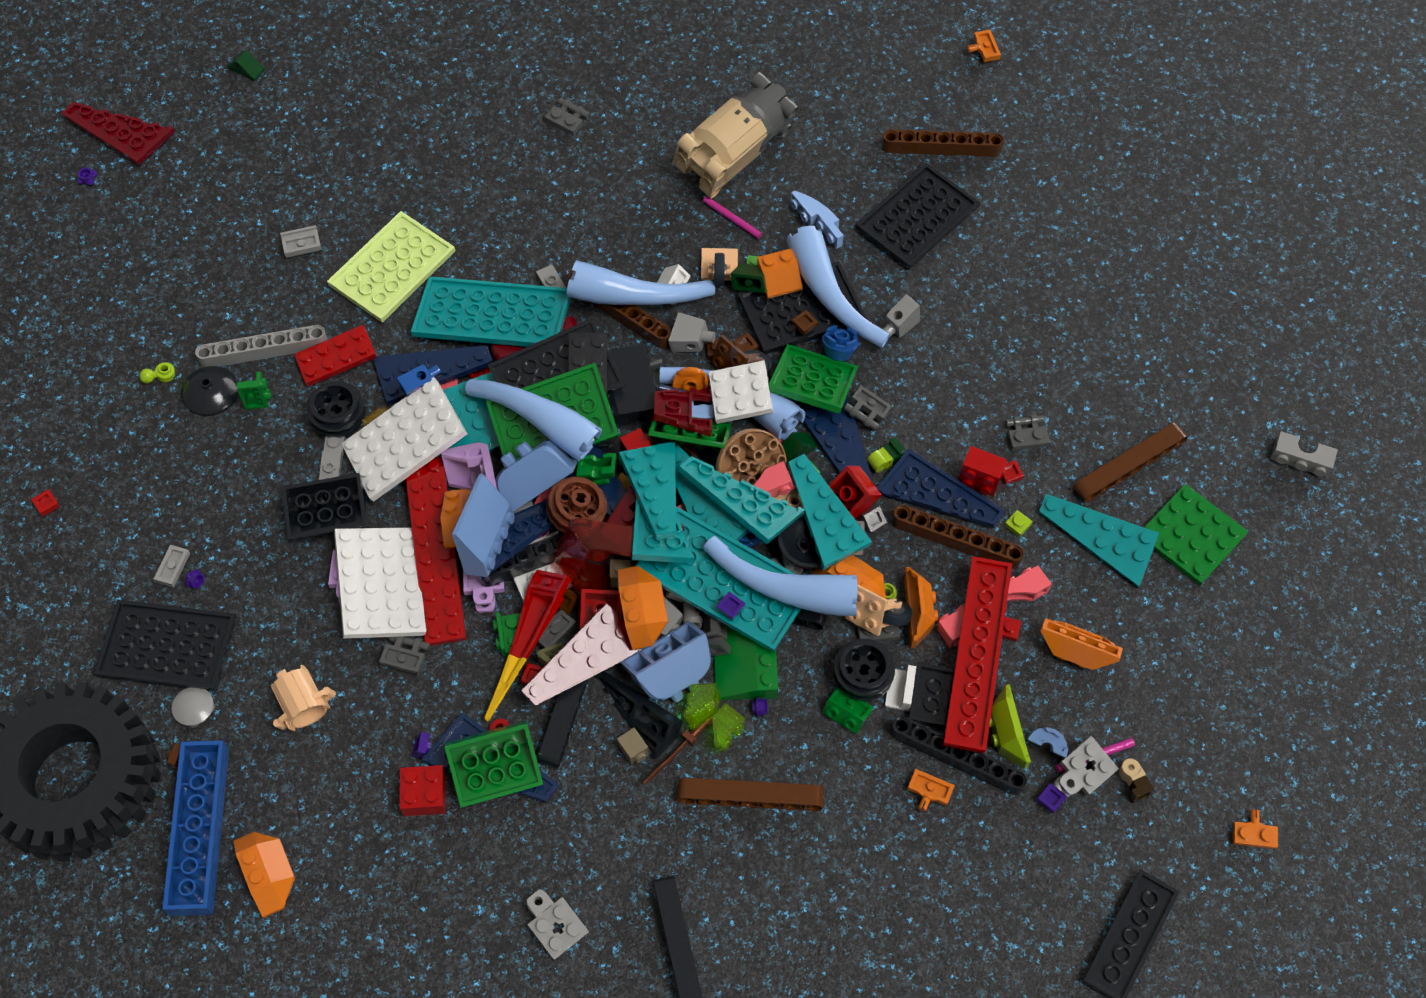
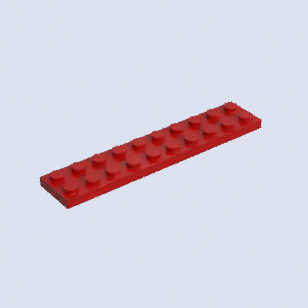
M441 456L435 457L406 478L418 585L423 598L426 625L424 637L425 642L430 643V646L467 640L455 547L445 548L440 517L445 492H448Z
M972 556L943 746L984 754L986 752L1012 563Z

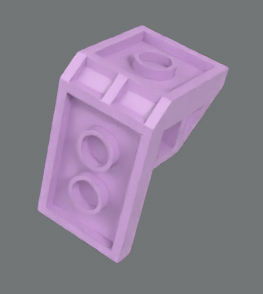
M478 442L449 448L441 453L450 487L472 491L479 474H483L497 489L487 444Z

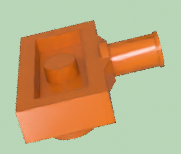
M991 30L975 32L973 38L976 44L967 46L968 53L978 51L984 62L999 60L1001 53Z
M915 769L907 790L922 797L918 809L921 810L925 803L922 811L926 812L930 801L947 806L955 785Z
M1250 810L1251 822L1233 823L1234 845L1268 849L1278 848V827L1259 823L1260 810Z

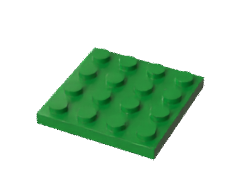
M787 344L769 382V390L772 393L791 398L795 401H801L811 406L840 414L858 366L833 360L828 356Z
M1186 484L1144 527L1159 533L1153 550L1199 586L1203 584L1249 532Z

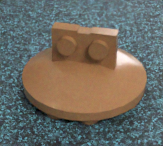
M745 429L729 438L726 446L720 450L716 462V471L722 474L725 472L732 475L731 478L739 482L743 480L754 485L766 468L783 461L786 466L787 459L783 446L774 435L761 429Z

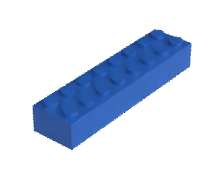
M224 741L181 742L162 909L169 916L213 915L229 757V748Z

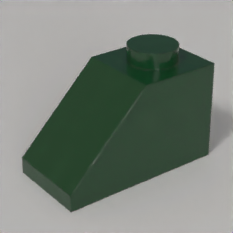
M741 263L731 272L733 290L758 293L767 292L765 275L757 265Z

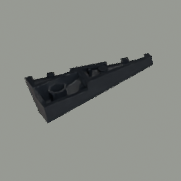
M606 671L594 675L605 686L604 691L615 700L614 705L631 729L635 728L652 752L651 757L657 759L677 739L684 721Z

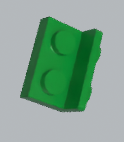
M261 371L256 372L255 381L237 382V390L245 410L268 408V400H271L270 388L267 389V380L263 378Z
M497 612V619L493 620L494 631L499 632V638H495L497 650H501L503 657L509 655L521 613L501 616L500 612Z
M837 688L828 699L823 714L858 734L874 707L864 701H858L846 696Z

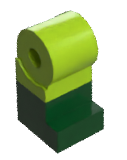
M894 437L889 440L887 445L874 451L868 457L867 462L876 473H879L896 464L904 455L906 449Z

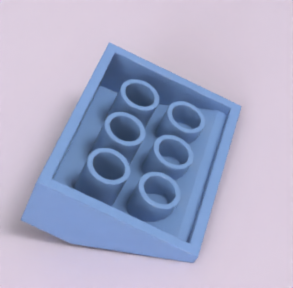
M479 474L452 536L465 574L488 577L491 569L493 570L495 567V558L497 554L501 553L502 543L508 536V529L510 524H513L515 516L511 510L510 503L483 474Z

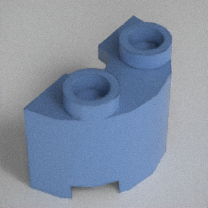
M1048 727L1036 728L1026 737V740L1040 746L1046 742L1050 745L1051 752L1063 758L1067 757L1068 747L1066 740L1056 729Z

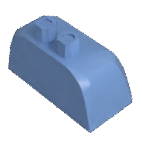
M524 441L515 448L520 454L519 458L515 459L510 451L501 457L505 467L496 477L497 490L510 503L511 510L514 512L571 474L576 467L577 461L552 441H544L533 448Z
M686 622L656 640L653 646L643 648L624 659L621 664L635 683L650 698L658 700L670 697L674 702H678L683 699L684 695L681 690L686 687L690 692L700 689L699 680L710 667L711 653L706 633L693 623Z

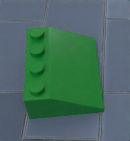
M653 420L649 430V437L657 442L675 441V444L679 446L691 445L697 449L708 448L715 452H720L726 446V442L730 437L732 423L724 422L717 424L716 421L712 420V435L707 436Z
M727 626L728 640L726 642L731 646V654L714 656L716 700L757 699V697L761 699L777 698L776 650L773 653Z
M527 721L444 744L461 808L543 785Z

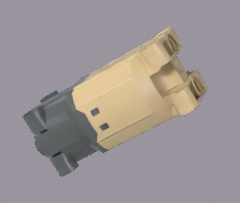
M758 72L750 81L752 87L741 97L733 96L693 132L683 135L677 143L672 163L683 174L694 170L701 177L699 189L710 199L714 198L722 186L759 156L774 136L779 134L781 137H784L792 128L790 123L795 118V113L798 111L799 106L787 96L785 89L780 84L772 83L761 72Z

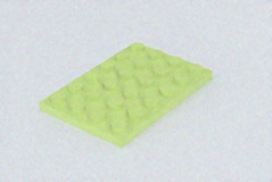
M400 211L343 265L327 283L328 286L383 323L455 252V247Z

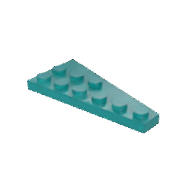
M675 441L619 452L621 464L656 541L675 537Z
M677 445L675 447V482L687 512L739 541L750 530L678 472L679 465L690 457Z
M805 454L789 461L787 467L792 482L796 486L799 502H801L803 509H805L803 514L810 535L814 539L815 549L820 557L822 570L869 547L872 543L871 539Z
M693 456L679 465L678 472L765 544L773 540L802 516L805 511L801 507L797 509L788 505L789 502L784 499L780 501L771 497L769 492L742 480L739 482L731 478L732 475L725 472L722 474L714 470L712 465Z
M1049 494L1045 495L1039 514L1055 526L1060 527L1071 538L1081 543L1088 551L1107 565H1110L1120 575L1130 580L1137 588L1140 587L1159 536L1158 532Z
M636 497L632 560L694 564L693 553L690 552L688 541L684 537L677 514L676 536L656 541Z

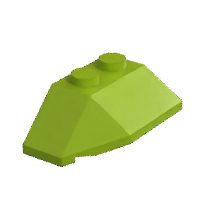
M1008 684L1005 685L992 705L989 726L993 732L991 740L993 746L997 747L1000 755L1022 769H1028L1031 760L1011 687Z

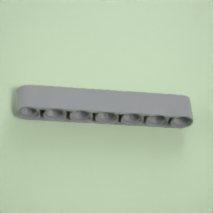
M312 325L203 344L196 348L195 354L202 367H220L298 353L328 339L322 326Z

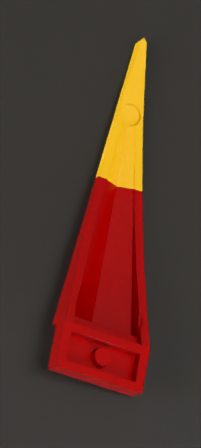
M536 570L527 586L520 619L505 667L485 715L487 722L491 719L563 602L564 598L562 596L571 582L568 575Z

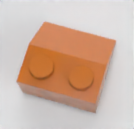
M792 249L757 257V266L765 275L766 296L768 299L803 289L798 262Z

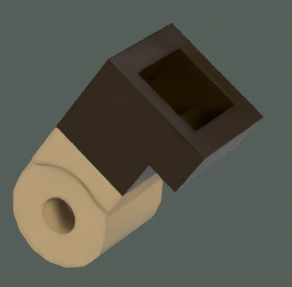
M1126 759L1119 769V775L1122 780L1127 782L1131 789L1128 797L1133 804L1151 796L1154 787L1138 761Z

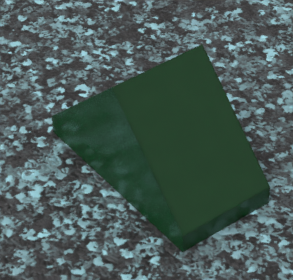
M248 50L237 54L227 65L228 69L253 81L265 70Z
M792 432L781 444L785 451L787 465L789 461L818 449L810 435L803 432Z

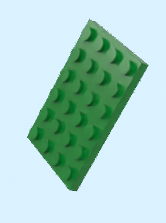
M596 363L521 388L576 411L602 429L599 439L594 437L593 445L620 436ZM490 400L486 401L502 455L510 451L515 459L520 457V454L515 448L525 441L533 448L544 441H550L524 417L499 403Z

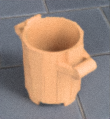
M301 665L300 669L291 670L290 672H286L283 669L276 674L278 679L271 685L284 712L283 715L273 722V725L281 730H285L288 727V729L296 731L295 728L309 726L318 721L330 708L328 701L336 695V692L329 687H324L323 690L318 691L308 669L304 665Z

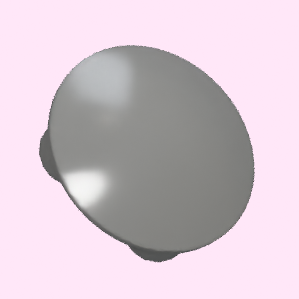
M186 688L178 693L173 700L172 714L179 723L194 728L204 722L214 710L213 698L205 689Z

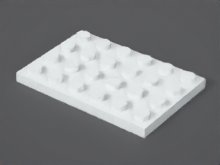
M433 377L430 382L425 383L423 387L408 397L406 396L342 444L356 473L361 475L366 493L374 502L468 433L439 382Z
M412 528L335 529L334 537L343 639L424 636L426 634L422 592L418 585Z

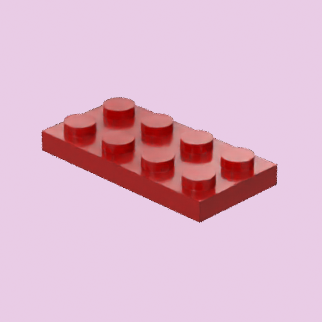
M364 325L294 354L308 387L377 357Z

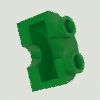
M606 453L603 454L602 458H597L595 455L585 456L582 460L578 461L576 476L586 478L596 485L608 484L610 479L615 477L617 454Z

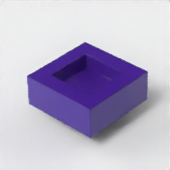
M729 591L717 605L716 609L733 621L745 607L746 603Z
M421 732L416 737L412 757L420 759L428 753L431 746V741H428L429 733Z
M1050 783L1036 801L1054 814L1067 796Z

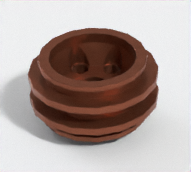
M569 477L562 479L554 485L546 501V513L550 522L557 530L569 536L581 537L593 533L600 527L607 513V500L603 491L594 482L586 478ZM566 496L568 500H562L561 498ZM591 510L593 515H589L587 511Z

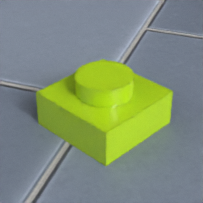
M1017 510L1005 522L1004 526L1020 538L1032 525L1033 521Z

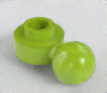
M164 362L157 365L155 371L143 369L139 374V378L146 384L153 382L155 378L161 382H169L175 377V369L172 364Z

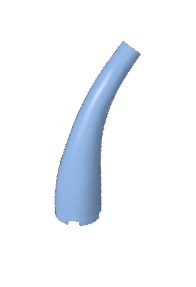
M804 226L798 228V233L793 236L790 233L786 239L788 248L792 249L798 262L800 275L813 294L845 326L856 331L859 336L883 348L890 333L872 324L860 315L842 294L832 269L821 229L816 230L815 226Z
M578 260L574 263L572 268L574 272L571 280L569 279L567 287L568 297L608 305L673 304L693 301L715 294V285L711 280L683 284L649 282Z
M660 367V384H672L676 372L686 367ZM701 369V370H703V371L708 375V377H709V372H710V371H713V370ZM770 392L773 413L753 416L752 418L776 438L785 440L792 432L798 431L795 427L799 421L803 423L805 411L788 398Z
M470 379L466 383L465 391L469 396L494 401L516 412L577 461L582 460L590 452L595 441L594 437L599 439L602 433V429L576 411L526 390L488 380Z
M716 536L711 537L703 547L728 573L768 597L817 613L837 616L857 615V575H797L770 572L740 559L729 551V547Z

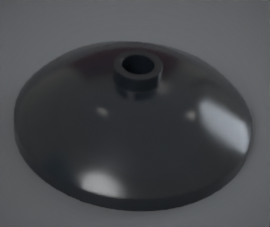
M207 366L194 371L186 378L181 388V398L186 408L200 416H214L226 411L233 405L238 396L235 376L229 370L219 366Z
M803 514L777 535L778 547L784 558L793 565L804 569L821 567V560L819 555H817L814 539L810 535Z

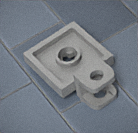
M1090 736L1059 762L1066 771L1054 781L1053 785L1067 797L1077 793L1080 789L1088 796L1119 768L1095 739ZM1086 760L1093 763V770L1085 768L1087 765Z
M539 889L527 899V907L535 917L527 926L553 960H556L589 933L563 897L554 903L546 892ZM536 900H541L542 904L536 905L534 902ZM555 923L558 925L562 923L564 925L562 934L558 932L553 933L552 930H554Z

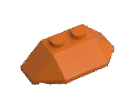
M461 489L445 492L440 517L445 548L456 547L452 533L469 498L470 490Z
M854 555L825 570L819 567L811 572V575H857L858 585L886 599L883 574Z
M639 566L619 569L618 588L625 627L632 650L651 647L655 644L668 623L661 581Z
M905 567L903 576L906 604L912 608V617L908 623L910 646L912 649L916 648L932 631L935 622H938V611L934 610L933 603H936V593L932 591L931 584L912 568Z
M1045 618L1041 633L1053 655L1061 660L1070 661L1082 668L1091 670L1119 662L1123 650L1122 647L1116 646L1113 642L1102 636L1071 624Z
M252 832L234 840L237 859L250 893L262 917L265 918L284 909L295 876L280 839Z

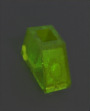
M716 683L692 684L691 692L687 696L688 707L684 711L685 721H688L691 730L696 729L718 713L721 696Z
M727 703L712 717L714 752L717 755L722 750L726 751L732 743L731 739L735 735L739 736L745 729V718Z

